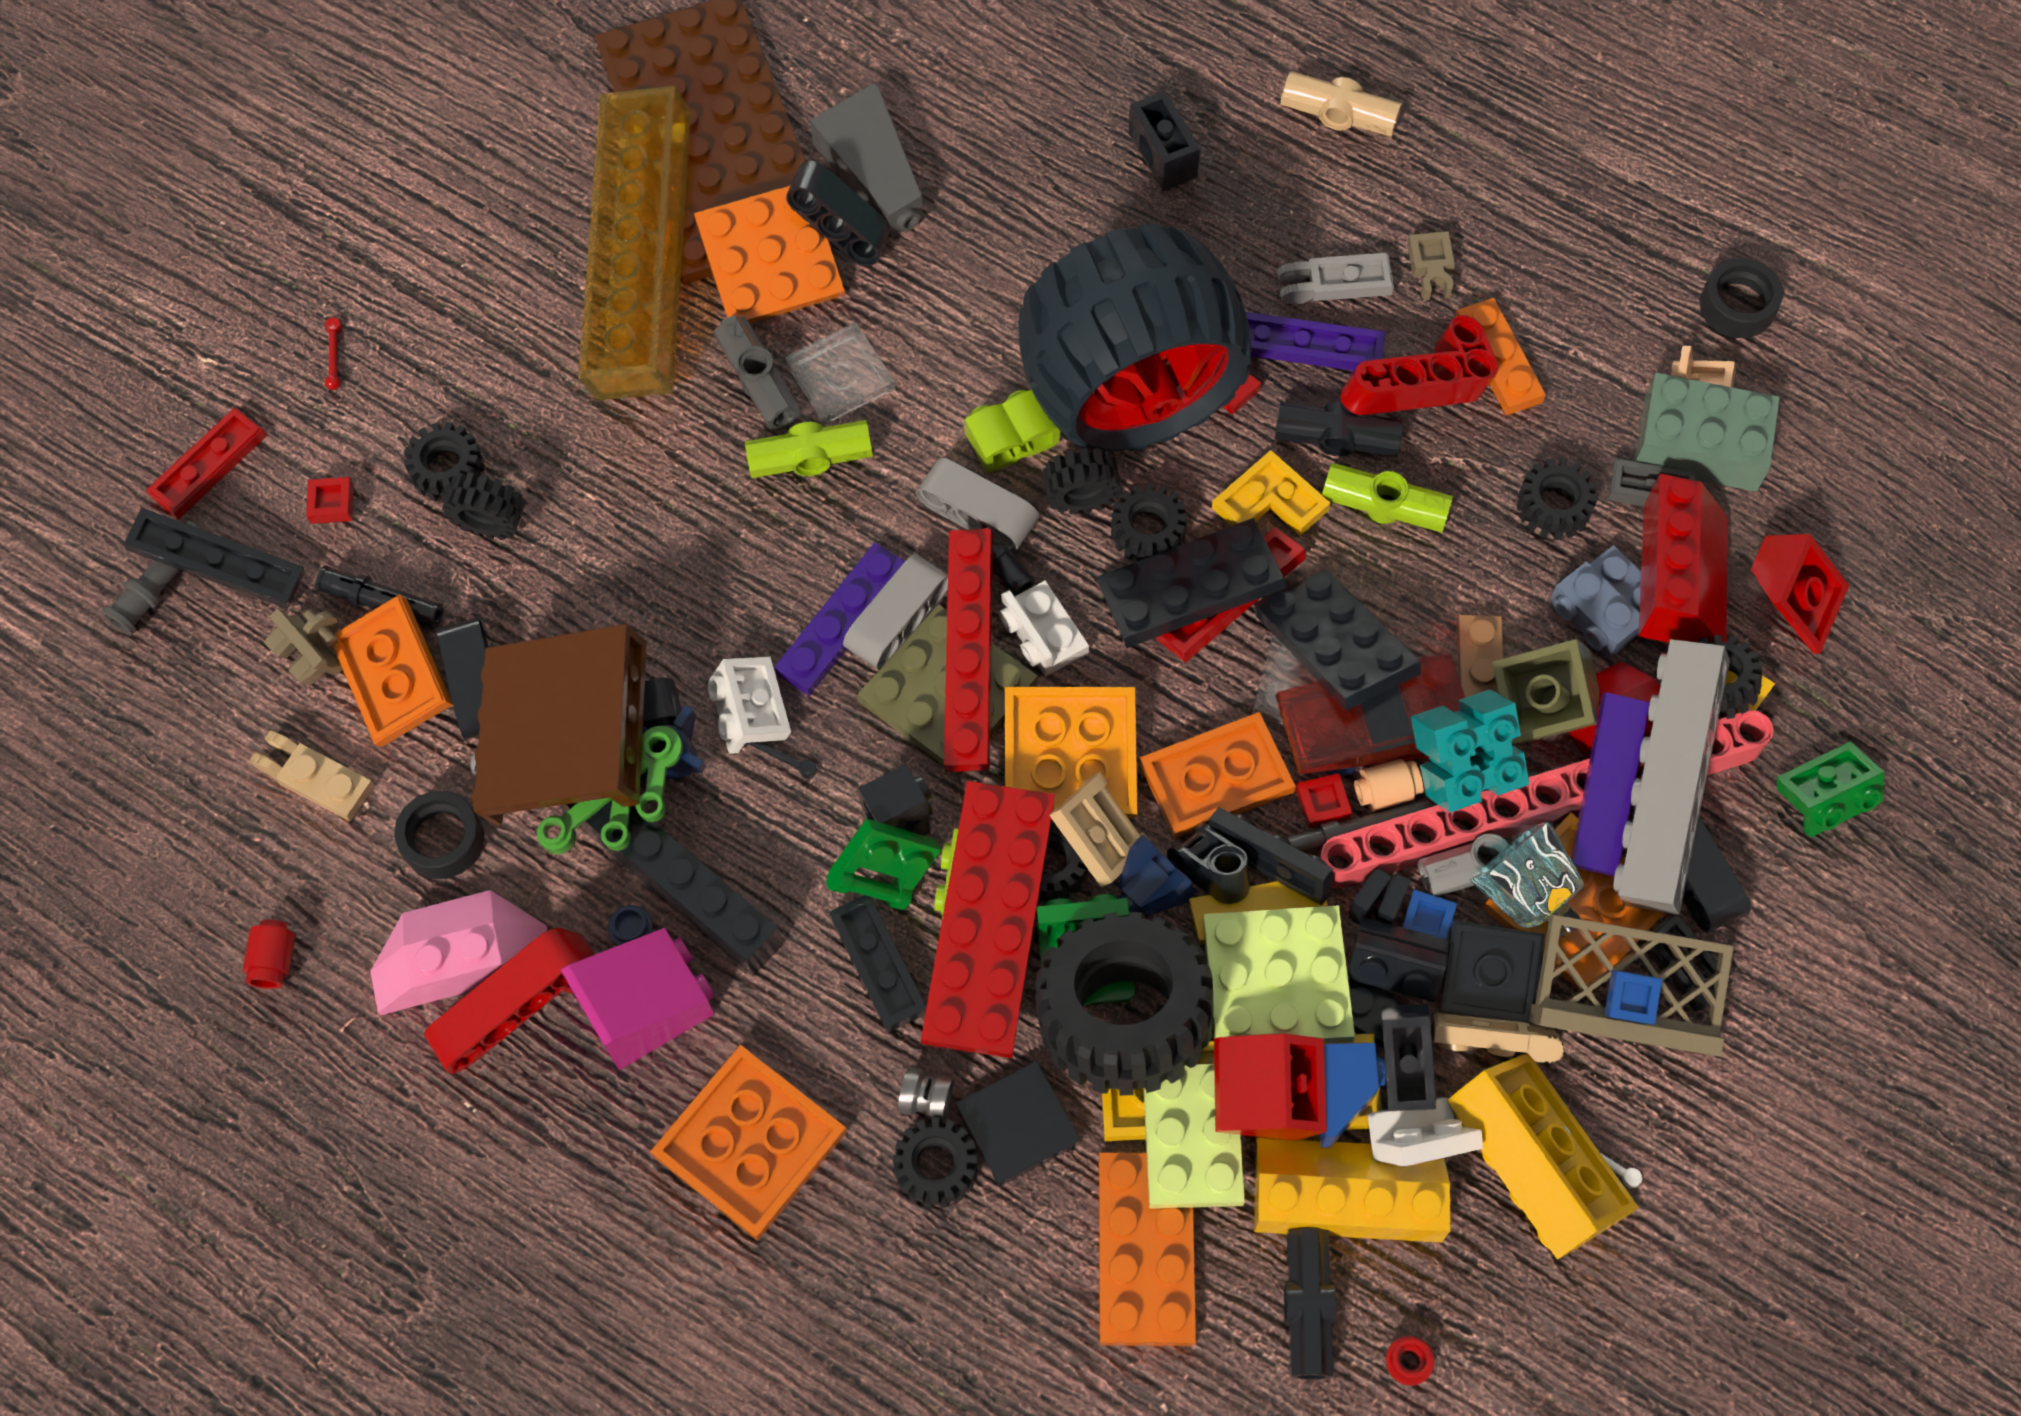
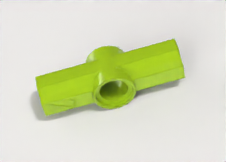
M866 420L823 427L816 422H803L791 427L788 434L745 441L751 478L795 471L796 474L801 476H815L827 471L830 464L873 457Z
M1332 463L1322 493L1330 502L1366 511L1371 519L1378 523L1389 524L1398 520L1443 533L1453 499L1451 495L1407 484L1404 477L1396 472L1385 471L1375 475ZM1380 495H1389L1395 500H1384Z

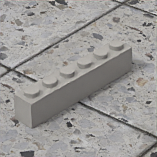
M1670 639L1668 653H1661L1659 657L1657 678L1662 680L1659 695H1652L1650 700L1648 717L1649 721H1653L1651 736L1644 737L1642 740L1640 762L1645 763L1642 779H1635L1631 794V804L1636 806L1633 822L1627 821L1623 832L1622 845L1623 848H1628L1624 865L1618 864L1614 876V891L1619 892L1618 896L1627 907L1680 915L1730 663L1725 646Z

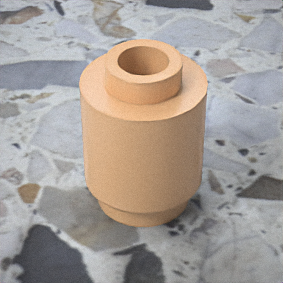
M1402 759L1360 770L1359 780L1354 781V788L1360 805H1367L1370 811L1375 812L1413 801L1415 795L1423 793V781L1419 768L1413 760L1404 762Z

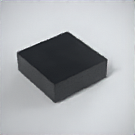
M1379 868L1373 871L1353 899L1348 912L1349 918L1359 924L1361 917L1367 918L1385 894L1391 880L1390 875Z
M1396 874V877L1393 876L1375 920L1393 925L1410 885V879Z

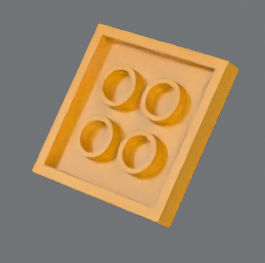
M1005 687V787L1055 794L1054 811L1079 789V786L1085 780L1101 772L1108 782L1105 787L1128 818L1137 817L1135 687Z

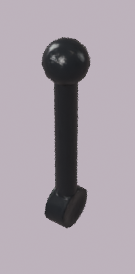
M750 742L744 745H751L799 769L801 776L805 779H811L817 773L816 764L811 760L802 762L764 742Z

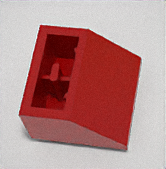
M1282 1033L1218 1037L1214 1039L1216 1133L1296 1141L1327 1132L1324 1038Z

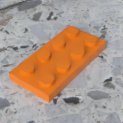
M1099 1153L1100 1345L1195 1346L1193 1207L1149 1209L1146 1153Z

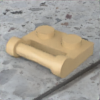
M1098 772L1085 780L1079 786V789L1049 816L1099 885L1103 887L1112 883L1122 873L1129 848L1142 834L1146 838L1147 836L1144 832L1138 833L1105 787L1108 784L1107 780L1101 772Z

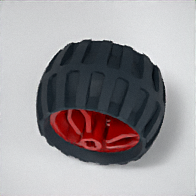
M1141 224L1138 228L1126 230L1120 228L1107 232L1105 236L1089 243L1083 242L1072 248L1070 253L1056 263L1052 262L1041 272L1042 276L1034 285L1029 286L1024 295L1023 308H1020L1018 331L1020 354L1028 383L1048 418L1068 439L1080 448L1101 449L1102 453L1108 451L1112 454L1114 451L1129 450L1131 452L1145 449L1148 445L1174 439L1180 433L1195 425H1201L1210 419L1211 415L1218 409L1226 406L1235 397V392L1240 385L1245 384L1249 376L1251 337L1248 318L1240 294L1230 275L1216 256L1203 243L1179 227L1171 225L1169 228L1159 227L1157 224Z

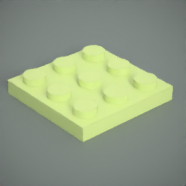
M1339 905L1203 915L1207 966L1211 968L1213 978L1214 1039L1218 1037L1285 1033L1324 1038V1043L1353 1042L1355 1032Z

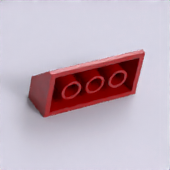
M1660 474L1644 503L1639 637L1670 643V639L1699 643L1700 639L1706 637L1709 644L1714 643V635H1722V642L1726 643L1728 516L1702 482Z

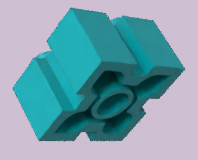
M1491 689L1458 700L1459 711L1453 712L1442 705L1411 716L1416 747L1419 751L1429 756L1430 762L1420 765L1426 797L1449 813L1482 802L1481 791L1485 789L1499 796L1530 785L1524 752L1514 747L1511 742L1513 738L1521 736L1516 705L1511 700Z

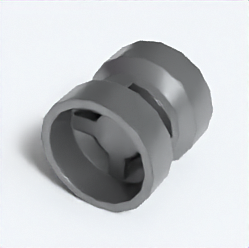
M908 1067L900 1090L898 1112L909 1115L920 1112L926 1114L929 1120L940 1117V1122L943 1123L952 1095L954 1077L940 1074L934 1078L926 1076L921 1069Z

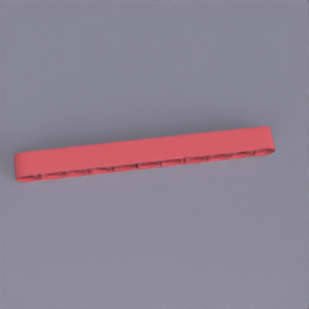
M1749 710L1743 715L1737 713L1735 718L1727 719V717L1719 719L1713 743V749L1716 754H1711L1707 775L1757 759L1773 736L1774 729L1770 719L1763 713L1755 710ZM1743 731L1751 734L1756 742L1747 741L1740 732ZM1640 757L1636 779H1642L1645 763L1640 762ZM1590 759L1528 777L1530 785L1499 796L1490 790L1482 791V802L1451 813L1436 805L1335 836L1327 840L1323 845L1319 858L1333 868L1332 888H1344L1367 881L1373 871L1378 868L1387 874L1417 865L1420 859L1472 844L1483 834L1492 833L1506 838L1525 832L1528 829L1532 830L1546 824L1564 820L1570 813L1577 816L1580 814L1584 790L1579 787L1577 781H1586ZM1544 793L1549 795L1555 804H1543L1538 800L1536 794ZM1495 806L1509 808L1514 816L1508 818L1501 816L1495 810ZM1456 818L1466 819L1471 823L1473 829H1460L1453 820ZM1412 832H1426L1432 841L1429 843L1419 842L1414 839ZM1376 843L1383 844L1388 847L1391 854L1387 856L1377 855L1371 850L1370 845ZM1332 856L1343 857L1349 863V867L1344 869L1335 868L1330 864L1328 858Z

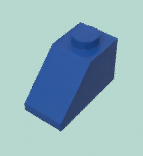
M1375 1043L1324 1044L1327 1132L1320 1134L1321 1148L1331 1147L1373 1101L1379 1086L1385 1085V1062L1383 1057L1376 1058Z

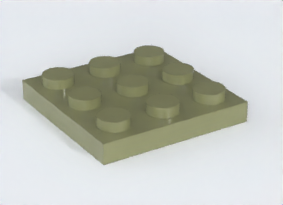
M938 604L857 694V700L861 705L944 766L947 610ZM993 643L991 648L990 737L1005 721V687H1035L1038 683V676ZM959 771V772H953V773H954L955 775H958L961 771Z

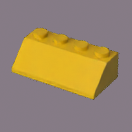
M1528 1053L1484 1070L1447 1099V1102L1455 1112L1456 1120H1461L1463 1127L1481 1130L1484 1148L1481 1151L1485 1162L1497 1172L1508 1188L1512 1201L1524 1211L1536 1228L1541 1243L1552 1251L1557 1260L1583 1246L1639 1209L1638 1205ZM1562 1126L1567 1127L1570 1130L1571 1135Z
M1256 1138L1254 1232L1287 1234L1288 1230L1319 1228L1321 1230H1328L1329 1236L1442 1243L1450 1232V1182L1445 1159L1440 1158L1409 1166H1399L1373 1160L1371 1144L1335 1142L1331 1147L1321 1148L1320 1141Z

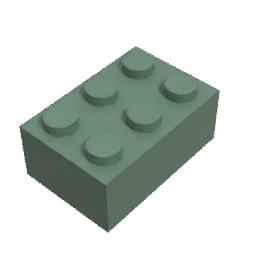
M1655 372L1644 397L1634 461L1698 472L1697 480L1757 492L1771 466L1780 397Z

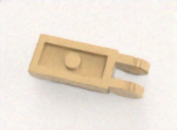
M272 730L269 731L264 739L272 748L290 756L284 766L281 767L267 756L256 752L249 760L256 768L275 778L281 786L350 822L375 787L370 779L301 743L297 745L287 737Z
M1441 1012L1433 1014L1432 1033L1434 1042L1441 1043V1046L1448 1050L1467 1051L1469 1046L1487 1048V1051L1493 1055L1504 1057L1514 1056L1515 1052H1528L1535 1062L1542 1063L1545 1061L1549 1063H1555L1557 1060L1560 1061V1058L1563 1057V1052H1565V1046L1561 1040L1562 1037L1555 1028L1486 1017Z

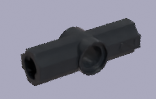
M1280 402L1275 439L1318 445L1322 452L1332 456H1347L1353 453V451H1361L1397 457L1403 431V420L1375 415H1357L1346 409L1342 402H1332L1325 405L1324 408Z
M1319 1228L1288 1230L1286 1239L1288 1281H1285L1284 1320L1285 1325H1289L1290 1378L1300 1380L1331 1379L1334 1369L1331 1326L1335 1325L1336 1295L1334 1283L1330 1282L1329 1231Z

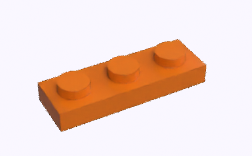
M1491 298L1458 309L1456 316L1468 315L1475 318L1485 331L1499 367L1497 375L1489 385L1505 415L1507 416L1542 404L1546 394L1495 299Z

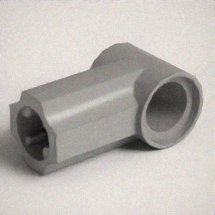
M1492 833L1483 834L1472 844L1420 859L1417 864L1420 880L1425 892L1436 897L1477 885L1472 879L1476 875L1495 884L1493 878L1480 873V871L1486 868L1491 872L1494 870L1503 875L1506 870L1505 867H1507L1503 862L1506 860L1509 863L1512 853L1509 844L1501 836ZM1489 854L1495 858L1498 865H1484L1479 860L1478 855Z

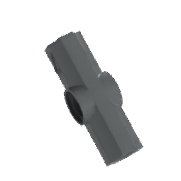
M733 315L722 320L718 328L714 330V335L737 373L742 390L751 397L769 430H781L792 425L793 421L800 415V409L776 370L771 353L763 348L745 316L737 317ZM754 371H763L759 374H751Z

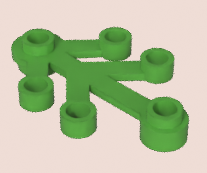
M666 726L652 727L642 735L641 775L646 771L648 773L646 793L640 796L639 805H636V809L640 816L648 822L660 820L666 812V805L663 801L666 772L668 768L678 762L683 751V744L679 735L673 729ZM657 741H665L666 747L662 752H652V747ZM605 798L578 802L562 816L553 815L545 818L537 829L539 843L552 854L568 852L576 842L575 829L612 799ZM612 800L610 821L602 828L601 839L609 849L620 851L625 849L631 841V833L628 830L631 806L622 807L614 800ZM657 801L658 808L655 812L650 814L644 812L645 805L648 802ZM553 826H560V834L556 838L549 839L547 837L549 829ZM616 829L623 831V836L619 841H609L612 831Z

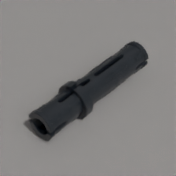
M327 565L323 566L317 575L315 584L317 591L349 600L351 606L357 608L367 606L376 609L400 594L407 598L417 623L430 629H436L442 620L444 613L442 603H436L373 582L370 576L364 574L355 576Z

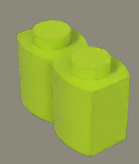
M1032 390L1016 391L1003 404L979 406L965 419V435L986 473L1008 467L1023 457L1041 453L1060 442V430L1042 410Z

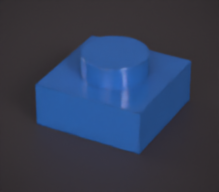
M1414 889L1402 927L1447 939L1457 903Z
M1612 970L1604 1015L1611 1018L1655 1025L1662 979Z

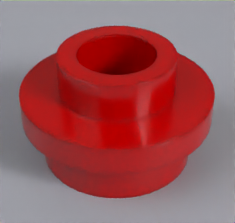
M1403 1336L1396 1339L1389 1346L1385 1357L1386 1368L1391 1377L1398 1383L1406 1386H1416L1426 1381L1433 1372L1434 1355L1429 1345L1422 1339L1414 1336ZM1405 1353L1414 1355L1418 1362L1417 1368L1414 1370L1405 1369L1401 1364V1356Z

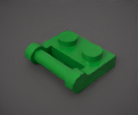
M866 818L829 870L826 879L827 888L830 891L841 894L851 891L886 901L889 907L904 910L911 903L913 889L942 850L933 838ZM858 867L895 878L891 884L854 873Z

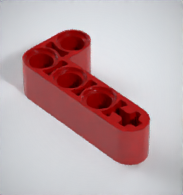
M1459 315L1450 322L1437 341L1434 348L1435 353L1361 362L1344 385L1340 398L1344 407L1357 415L1469 403L1478 400L1495 378L1499 369L1498 362L1481 324L1473 317Z
M554 928L544 932L435 1020L425 1030L424 1037L448 1074H454L468 1068L563 991L574 994L561 969L595 955L584 936L564 928Z

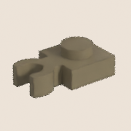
M1449 231L1409 235L1407 246L1413 277L1425 276L1421 287L1423 299H1430L1431 286H1440L1444 290L1445 298H1450L1454 283L1449 274H1453L1455 262Z

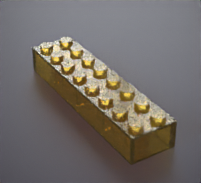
M675 86L600 94L578 377L596 400L673 393L691 111Z

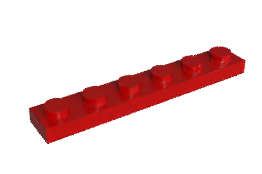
M991 528L949 531L944 767L946 772L990 770L993 534Z

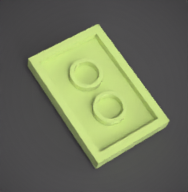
M1196 1064L1192 1068L1185 1065L1184 1076L1176 1082L1170 1083L1166 1079L1161 1082L1160 1090L1146 1093V1089L1143 1088L1149 1209L1243 1206L1245 1199L1241 1136L1215 1132L1214 1064Z

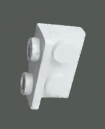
M1046 581L1015 597L1010 590L1001 594L1002 610L999 611V616L1003 625L1009 633H1017L1023 642L1020 646L1026 660L1032 667L1038 665L1045 677L1089 653L1088 643Z
M771 657L723 659L709 679L708 692L710 699L716 703L719 715V734L726 741L729 754L739 753L745 743L786 740L791 733Z
M1444 1097L1436 1099V1109L1389 1111V1109L1372 1112L1368 1115L1373 1160L1399 1166H1409L1484 1149L1482 1132L1479 1129L1463 1127L1461 1120H1454L1453 1109L1447 1102L1449 1098Z

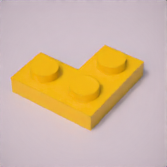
M1270 450L1212 500V509L1231 526L1254 518L1256 522L1271 510L1301 536L1329 511L1331 503Z

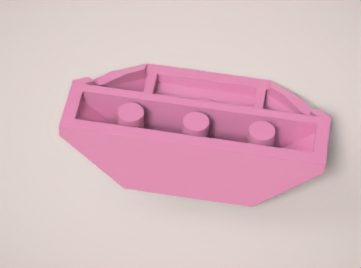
M491 890L402 913L370 971L378 1014L384 1015L472 991L534 939L548 931V927Z

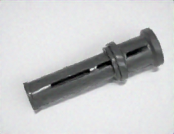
M187 521L185 523L196 528L199 527L197 524L191 521ZM153 561L138 579H128L124 584L125 591L112 606H104L100 613L115 628L132 636L136 631L135 624L149 608L155 609L159 605L160 597L158 594L167 586L179 569Z

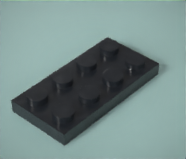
M1254 518L1097 576L1099 588L1126 648L1286 588L1284 577Z
M1327 569L1254 603L1256 617L1346 711L1421 674L1420 661Z

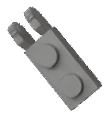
M1387 253L1309 258V261L1285 263L1278 267L1277 270L1280 282L1297 283L1295 285L1288 284V286L1281 288V301L1287 304H1304L1311 299L1313 301L1386 296L1392 295L1394 289ZM1307 278H1309L1310 282L1308 283H1301Z

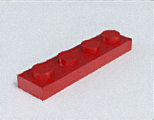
M1276 527L1263 536L1283 577H1286L1306 559L1305 548ZM1259 599L1156 637V640L1186 663Z

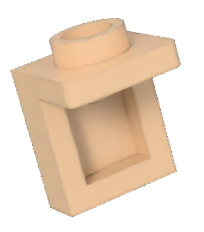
M1692 346L1682 347L1680 361H1673L1671 376L1727 387L1734 386L1736 374L1735 361H1693Z

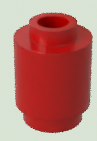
M266 919L261 920L260 925L249 929L242 969L246 974V984L263 989H278L282 987L283 979L289 976L295 933L287 929L288 924L285 922Z

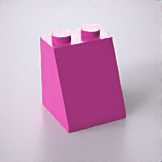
M665 928L577 961L561 969L600 1040L619 1070L714 1015L709 1004V1000L715 997L712 989L702 973L696 977L692 975L687 963L691 962L693 958L680 937L672 941Z

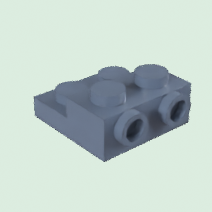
M1613 545L1590 564L1586 561L1558 583L1550 601L1553 603L1559 616L1566 621H1571L1583 633L1584 639L1593 649L1601 651L1610 659L1638 637L1641 571Z

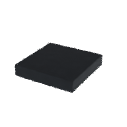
M1452 920L1440 1010L1531 1023L1529 1022L1531 1003L1535 1004L1545 934Z
M1037 1061L956 1102V1108L998 1187L1080 1145V1138Z

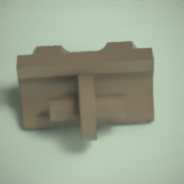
M277 608L269 616L276 626L264 640V643L273 653L285 659L297 648L301 654L288 667V671L297 681L311 686L325 672L337 676L342 671L339 659L328 648L333 646L338 640L333 634L338 626V620L331 612L325 611L316 615L310 609L304 612L302 617L299 615L287 616L282 609Z

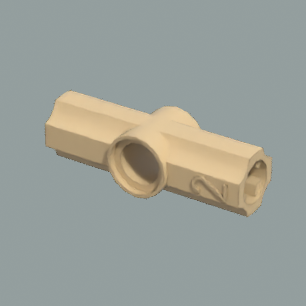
M1293 71L1289 72L1280 103L1283 106L1318 115L1321 122L1333 130H1346L1352 125L1390 137L1394 133L1402 107L1400 102L1363 92L1361 85L1350 78L1339 77L1332 80V82H1327Z

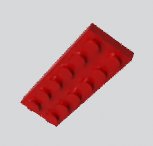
M967 781L922 1029L921 1044L1006 1058L1013 1057L1052 821L1049 815L1054 809L1055 794Z

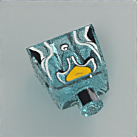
M1548 821L1530 826L1470 879L1480 891L1523 928L1539 926L1546 920L1549 922L1550 914L1581 919L1567 901L1583 888L1584 882ZM1561 926L1559 936L1563 937L1575 928Z

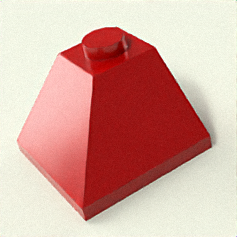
M1810 534L1765 536L1754 559L1751 571L1771 602L1813 654H1821L1849 584Z

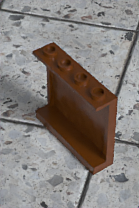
M627 624L486 648L485 662L481 669L483 689L482 702L478 709L480 729L479 743L475 750L477 770L476 783L472 791L473 811L494 825L500 826L503 822V814L605 798H611L622 807L639 805L647 641Z

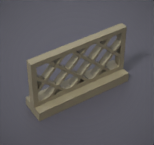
M1550 914L1536 1004L1531 1003L1529 1022L1544 1027L1722 1057L1724 1038L1719 1036L1734 946ZM1561 926L1577 928L1588 943L1569 958L1566 957L1558 945ZM1588 930L1602 932V934L1593 939ZM1613 935H1620L1633 952L1612 966L1599 945ZM1633 938L1648 941L1638 947ZM1659 942L1666 943L1677 960L1657 973L1644 953ZM1678 946L1689 947L1693 949H1691L1686 954H1683ZM1593 950L1607 971L1586 985L1573 967V964ZM1704 950L1718 952L1716 972L1702 981L1689 961ZM1557 955L1562 963L1554 968ZM1638 958L1650 976L1662 979L1661 992L1670 1005L1656 1015L1655 1025L1611 1018L1604 1015L1605 1007L1600 1005L1591 991L1611 977L1612 970L1620 971ZM1683 966L1696 987L1676 1000L1663 980ZM1567 969L1580 990L1566 1000L1549 998L1552 979ZM1714 984L1713 993L1711 994L1708 987ZM1700 993L1710 1004L1707 1025L1693 1023L1682 1009L1683 1005ZM1586 996L1591 1005L1576 1002ZM1676 1012L1681 1020L1669 1019L1667 1017Z

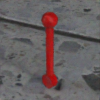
M332 317L327 319L324 324L329 334V375L325 378V386L330 390H336L341 385V380L337 376V334L342 331V325L339 319Z

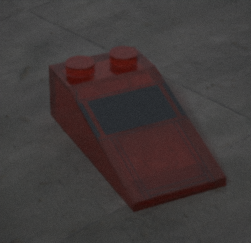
M1451 654L1417 658L1421 665L1420 675L1347 711L1319 682L1277 692L1275 697L1298 773L1305 774L1376 765L1398 759L1407 761L1429 758V756L1419 751L1416 747L1411 716L1442 705L1453 712L1460 710L1458 700L1465 698Z

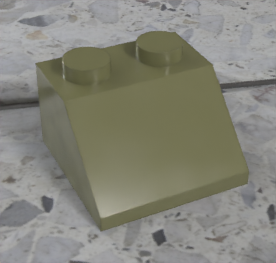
M1578 639L1492 662L1499 694L1516 705L1521 736L1513 738L1511 741L1513 746L1597 724L1600 690L1591 650Z

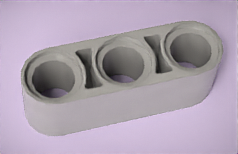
M939 458L915 492L917 498L926 507L967 530L991 528L993 544L996 545L1003 542L1005 546H1012L1014 552L1018 550L1040 517L1038 511L1029 502L947 458Z
M911 555L849 628L845 635L843 646L880 670L943 598L948 590V574L920 555Z

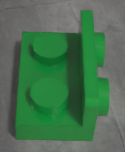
M1850 741L1776 777V789L1804 815L1803 831L1809 837H1813L1826 830H1832L1840 823L1862 812L1871 811L1881 804L1884 791V771Z

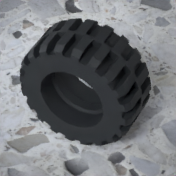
M1117 912L1103 914V919L1096 922L1089 918L1078 923V931L1073 933L1071 930H1067L1057 939L1058 949L1055 947L1048 949L1042 959L1043 967L1038 970L1035 982L1037 991L1035 998L1040 1033L1045 1049L1050 1051L1051 1060L1060 1070L1068 1068L1070 1079L1080 1085H1084L1086 1081L1092 1082V1090L1104 1094L1108 1093L1109 1088L1119 1089L1120 1096L1134 1095L1133 1089L1145 1088L1146 1093L1160 1090L1161 1082L1166 1079L1170 1083H1174L1184 1076V1066L1186 1065L1189 1068L1195 1067L1202 1058V1049L1209 1045L1212 1036V1023H1214L1213 978L1211 968L1206 965V956L1200 946L1196 944L1191 945V936L1181 928L1176 927L1172 931L1169 921L1154 916L1153 921L1144 919V913L1129 912V917H1117ZM1133 981L1149 985L1158 990L1168 1000L1156 1015L1143 1022L1131 1025H1114L1100 1021L1083 1008L1087 999L1094 992L1111 983Z

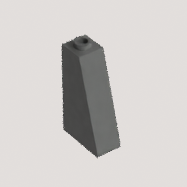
M875 83L810 120L814 146L843 181L889 222L891 227L889 236L891 238L903 231L906 232L913 229L919 221L924 219L922 195L880 90Z

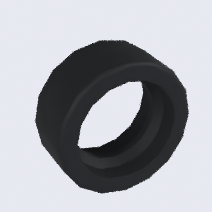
M1734 258L1722 262L1711 271L1699 299L1700 312L1706 323L1720 334L1731 338H1750L1759 335L1772 324L1783 300L1782 284L1775 272L1765 264L1755 260ZM1727 284H1742L1750 287L1763 300V310L1755 313H1740L1732 310L1722 302L1718 295V290L1721 286Z
M431 791L415 797L403 808L396 820L394 838L400 854L416 873L430 879H448L462 874L476 862L483 849L484 830L481 821L473 811L474 808L462 796L449 791ZM439 813H453L463 821L465 836L460 845L451 853L441 857H427L416 849L414 835L425 820Z

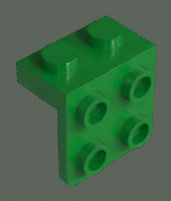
M1103 894L1092 897L1089 902L1072 903L1069 899H1053L1046 902L1045 906H1037V930L1041 968L1043 967L1042 959L1048 949L1051 947L1058 949L1057 939L1067 930H1071L1073 933L1078 931V923L1089 918L1096 922L1103 919V914L1117 912V917H1129L1127 898L1117 899L1115 895ZM1122 981L1106 985L1094 992L1083 1006L1128 1002L1135 995L1134 982Z

